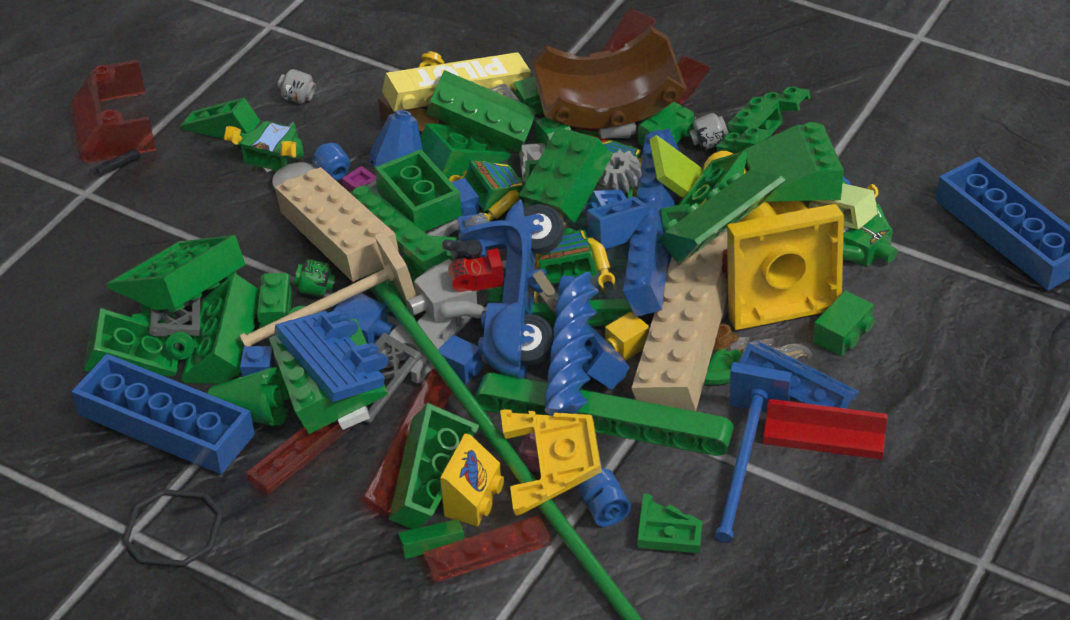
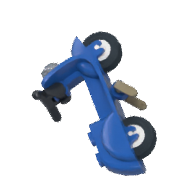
M522 199L512 206L507 213L505 221L491 222L485 216L473 215L465 221V229L459 233V241L446 239L442 242V247L444 250L450 251L454 260L461 258L470 260L487 256V250L507 249L503 303H487L486 311H482L481 325L485 329L484 337L479 338L478 348L479 354H483L485 361L497 373L526 379L528 366L538 365L546 360L551 354V347L554 341L553 330L549 323L540 316L532 315L534 292L540 293L553 313H556L558 302L554 297L555 290L547 279L546 271L536 269V254L548 253L559 245L563 238L564 225L558 212L550 206L537 204L524 208Z

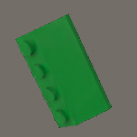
M444 70L426 114L519 153L521 146L527 138L537 109Z
M235 273L201 302L199 336H192L195 348L193 353L186 359L181 380L185 383L221 384L242 374L240 366L244 344L239 335L243 333L248 335L255 327L254 318L258 311L260 290Z

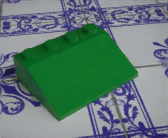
M808 122L805 125H796L744 149L747 154L746 163L749 170L780 175L785 179L766 201L841 200L844 169L823 124Z
M749 170L743 175L738 172L726 181L728 186L723 190L717 187L705 197L707 201L699 206L695 203L684 212L686 217L678 222L675 218L662 228L665 232L659 240L678 265H680L727 230V224L739 222L762 205L785 179L780 175Z
M235 235L178 241L106 284L108 289L154 310L168 309L169 312H175L184 308L185 302L200 298L204 290L219 286L220 280L230 278L234 273L237 274L236 270L246 264Z
M352 319L359 325L357 319ZM359 325L358 331L351 337L348 336L356 346L367 343ZM276 335L269 338L294 410L309 434L389 395L384 385L374 390L332 402Z

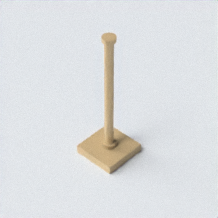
M385 231L375 235L384 263L383 270L248 335L243 333L239 336L244 346H251L274 335L275 324L322 312L386 280L394 283L406 302V300L417 296L406 263Z

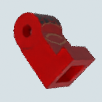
M498 248L487 250V256L470 260L461 258L454 260L449 265L448 271L451 283L456 291H477L504 286L503 265Z

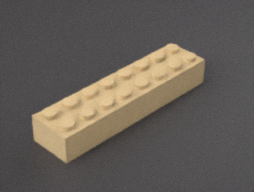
M727 230L680 265L672 257L666 275L663 308L654 314L632 385L636 400L696 411L728 296Z

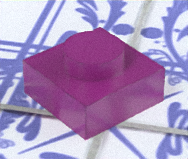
M361 166L343 177L342 184L349 191H353L356 187L372 183L376 180V176Z

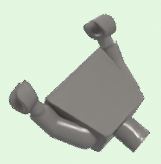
M450 259L427 269L420 277L416 278L414 285L417 296L406 300L407 309L412 316L426 311L434 322L462 316L479 319L481 318L482 311H486L487 306L483 308L482 305L477 304L476 291L459 292L453 289L448 271L449 265L452 263Z

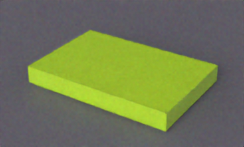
M656 135L649 140L657 180L684 198L703 173V169Z

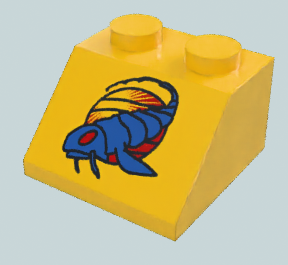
M464 434L441 476L444 517L454 520L458 519L461 522L478 527L483 516L489 515L495 493L499 494L501 492L504 477L501 476L500 462L469 434Z

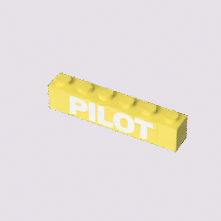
M518 52L388 72L385 75L382 93L395 112L429 106L444 70L500 94L514 92L513 82L529 78L531 71Z

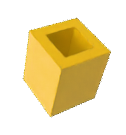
M629 312L605 327V341L626 361L644 349L650 327L639 317H636L633 312Z

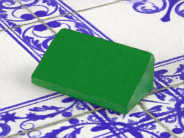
M458 519L398 532L405 559L465 546L464 531Z

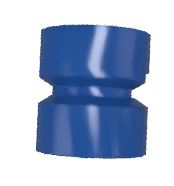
M602 468L601 473L578 485V492L584 503L588 506V510L597 525L602 527L615 525L629 514L631 504L611 470Z

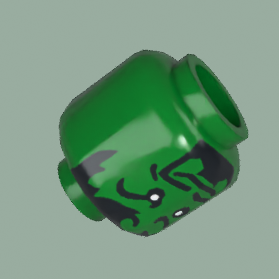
M307 259L303 265H298L294 285L298 286V291L301 294L322 298L326 290L332 291L335 275L330 274L331 267L329 264Z

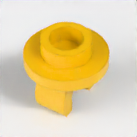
M429 51L422 54L421 60L423 62L419 68L444 64V61L441 59V55Z

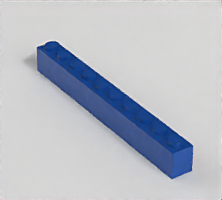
M669 128L662 131L655 130L645 135L641 163L642 175L638 184L637 198L648 205L649 211L631 235L623 290L636 317L661 311L663 308L669 252L659 240L664 233L662 229L661 208L673 206L676 193L657 180L649 139L658 135L679 151Z

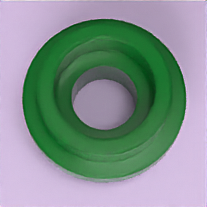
M174 332L166 341V350L175 359L188 358L195 348L193 338L185 332ZM175 343L183 344L184 350L177 349Z

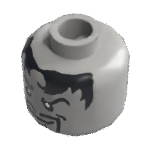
M715 113L695 119L692 124L693 130L689 131L694 145L699 144L703 150L716 147L729 134L723 117H718Z

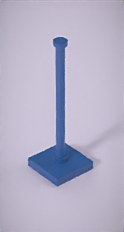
M736 362L732 364L729 406L749 409L720 527L716 528L714 534L715 539L720 542L729 543L733 539L732 526L760 412L767 413L769 399L790 400L791 372Z

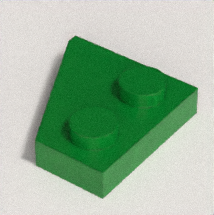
M643 494L637 548L700 553L702 521L691 515L681 513L679 509L671 505L665 508L653 502V496Z

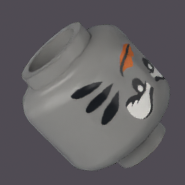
M291 69L286 75L282 74L280 76L278 88L281 89L283 99L297 104H304L312 99L316 83L313 82L310 74Z

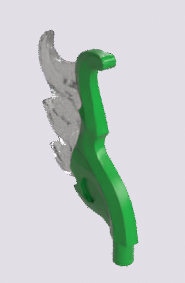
M749 337L736 339L731 345V351L721 348L713 355L708 365L704 384L720 385L730 382L733 362H740L747 346L745 344L749 342ZM763 339L760 342L771 346L774 344V339ZM788 344L783 347L774 348L794 359L803 355L809 358L812 357L810 349L801 344Z

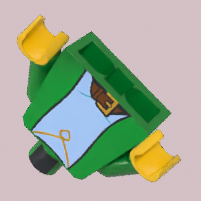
M284 119L281 124L265 121L255 130L246 134L241 133L239 128L226 127L224 140L241 145L243 160L246 164L278 171L282 167L292 164L294 159L300 160L304 156L302 141L298 138L296 126L289 119Z

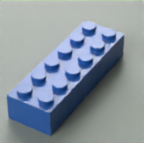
M980 157L939 176L935 200L1047 291L1070 279L1069 225Z
M106 354L72 391L78 415L221 475L255 435L249 410L109 354Z

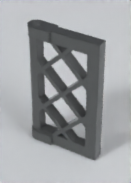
M200 298L184 303V307L192 306V312L189 313L184 309L175 311L182 316L176 320L169 317V315L175 312H169L168 309L161 312L151 308L149 333L153 336H167L174 332H185L189 335L199 336ZM162 320L166 323H158V321ZM187 321H191V322H192V325H182V324L185 323V322H187Z
M383 333L375 344L379 348L378 354H381L386 346L392 348V353L386 356L388 361L393 359L394 371L382 373L385 379L394 378L386 387L389 395L375 401L368 410L370 418L364 420L368 424L373 421L383 405L422 357L419 351L403 344L386 333ZM408 357L409 359L402 368L398 369L397 358Z

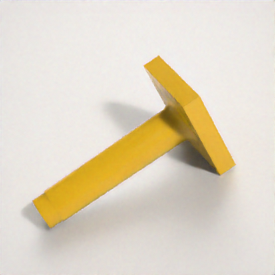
M719 151L712 154L705 162L703 171L706 169V167L710 164L712 160L725 157L733 153L728 151ZM766 201L739 222L727 224L728 315L735 330L824 313L842 294L844 215L836 204L777 215L769 202Z

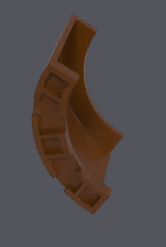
M649 26L636 38L624 44V48L612 53L611 50L589 54V57L575 56V53L560 51L545 45L531 61L545 117L579 128H610L634 123L666 108L687 90L669 37L654 27Z

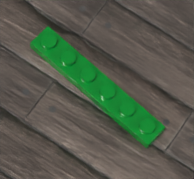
M359 186L349 192L395 233L398 248L424 271L448 260L447 251L370 186Z

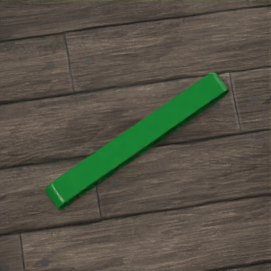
M487 373L482 377L474 398L483 410L501 414L500 410L505 409L512 410V413L529 414V411H535L536 415H547L545 412V394L548 383ZM580 390L588 402L578 410L577 414L592 415L595 433L713 456L724 455L728 450L734 427L727 418Z

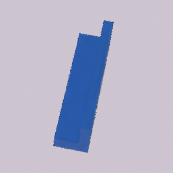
M758 340L748 342L739 362L791 372L790 396L806 404L847 409L850 402L855 400L859 393L858 390Z

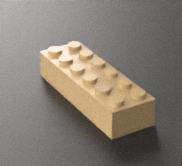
M321 167L311 169L304 175L288 179L284 183L275 186L281 213L352 282L376 272L384 266L375 235L385 231L399 253L395 233Z

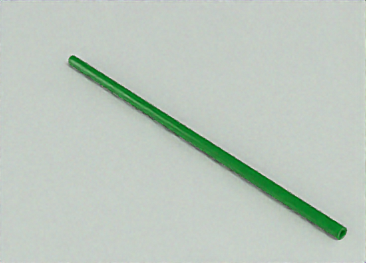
M387 281L373 286L475 424L480 425L479 429L520 484L537 481ZM550 499L538 505V508L621 619L642 620L554 502Z

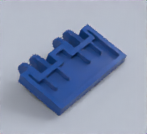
M336 310L329 313L322 311L275 324L274 334L332 402L384 386L385 377L379 370L388 365L387 356L382 353L378 354L379 348L373 342L356 346L348 336L354 335L358 331L359 325L352 319L348 320L349 314L345 310Z

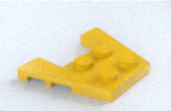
M500 410L505 439L535 433L541 479L510 486L513 510L516 516L602 472L592 415L554 413L553 416L536 415L535 411H529V414L512 413V410Z

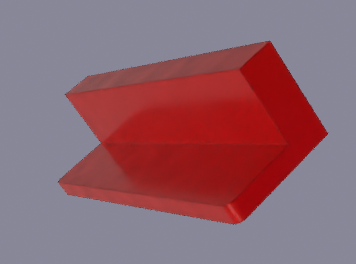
M769 399L763 444L882 460L888 415Z

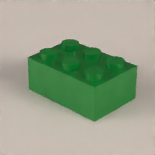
M557 127L519 196L529 206L537 204L550 206L562 214L565 221L575 223L613 154L599 138Z
M421 149L375 167L377 192L422 231H428L462 216L460 191Z

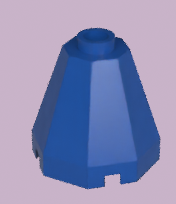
M398 110L396 113L388 116L370 151L369 163L373 164L374 169L377 166L419 149L423 151L417 120L411 116L410 112Z

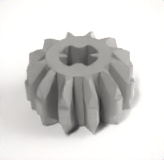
M619 149L617 153H612L613 156L601 175L598 184H600V187H604L605 190H624L628 193L629 187H637L638 180L641 179L640 162L630 151L623 153Z

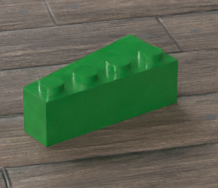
M429 403L412 417L389 520L411 529H416L432 517L442 498L441 476L464 434H469L473 437L480 425Z

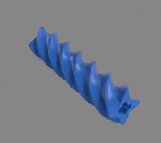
M589 272L576 277L562 276L559 283V298L556 305V321L553 330L554 341L551 347V364L548 370V387L545 394V412L549 416H553L554 413L577 414L578 410L588 402L580 392L582 385L590 380L582 366L592 358V354L586 349L585 343L595 333L588 327L587 321L595 316L597 311L592 308L589 301L599 293V290L590 282L591 273Z

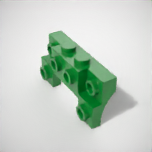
M792 86L787 87L781 94L768 92L763 98L753 97L727 124L729 134L716 146L717 152L728 151L734 154L772 137V133L783 123L781 112L799 111L800 102L803 99H810L809 90Z

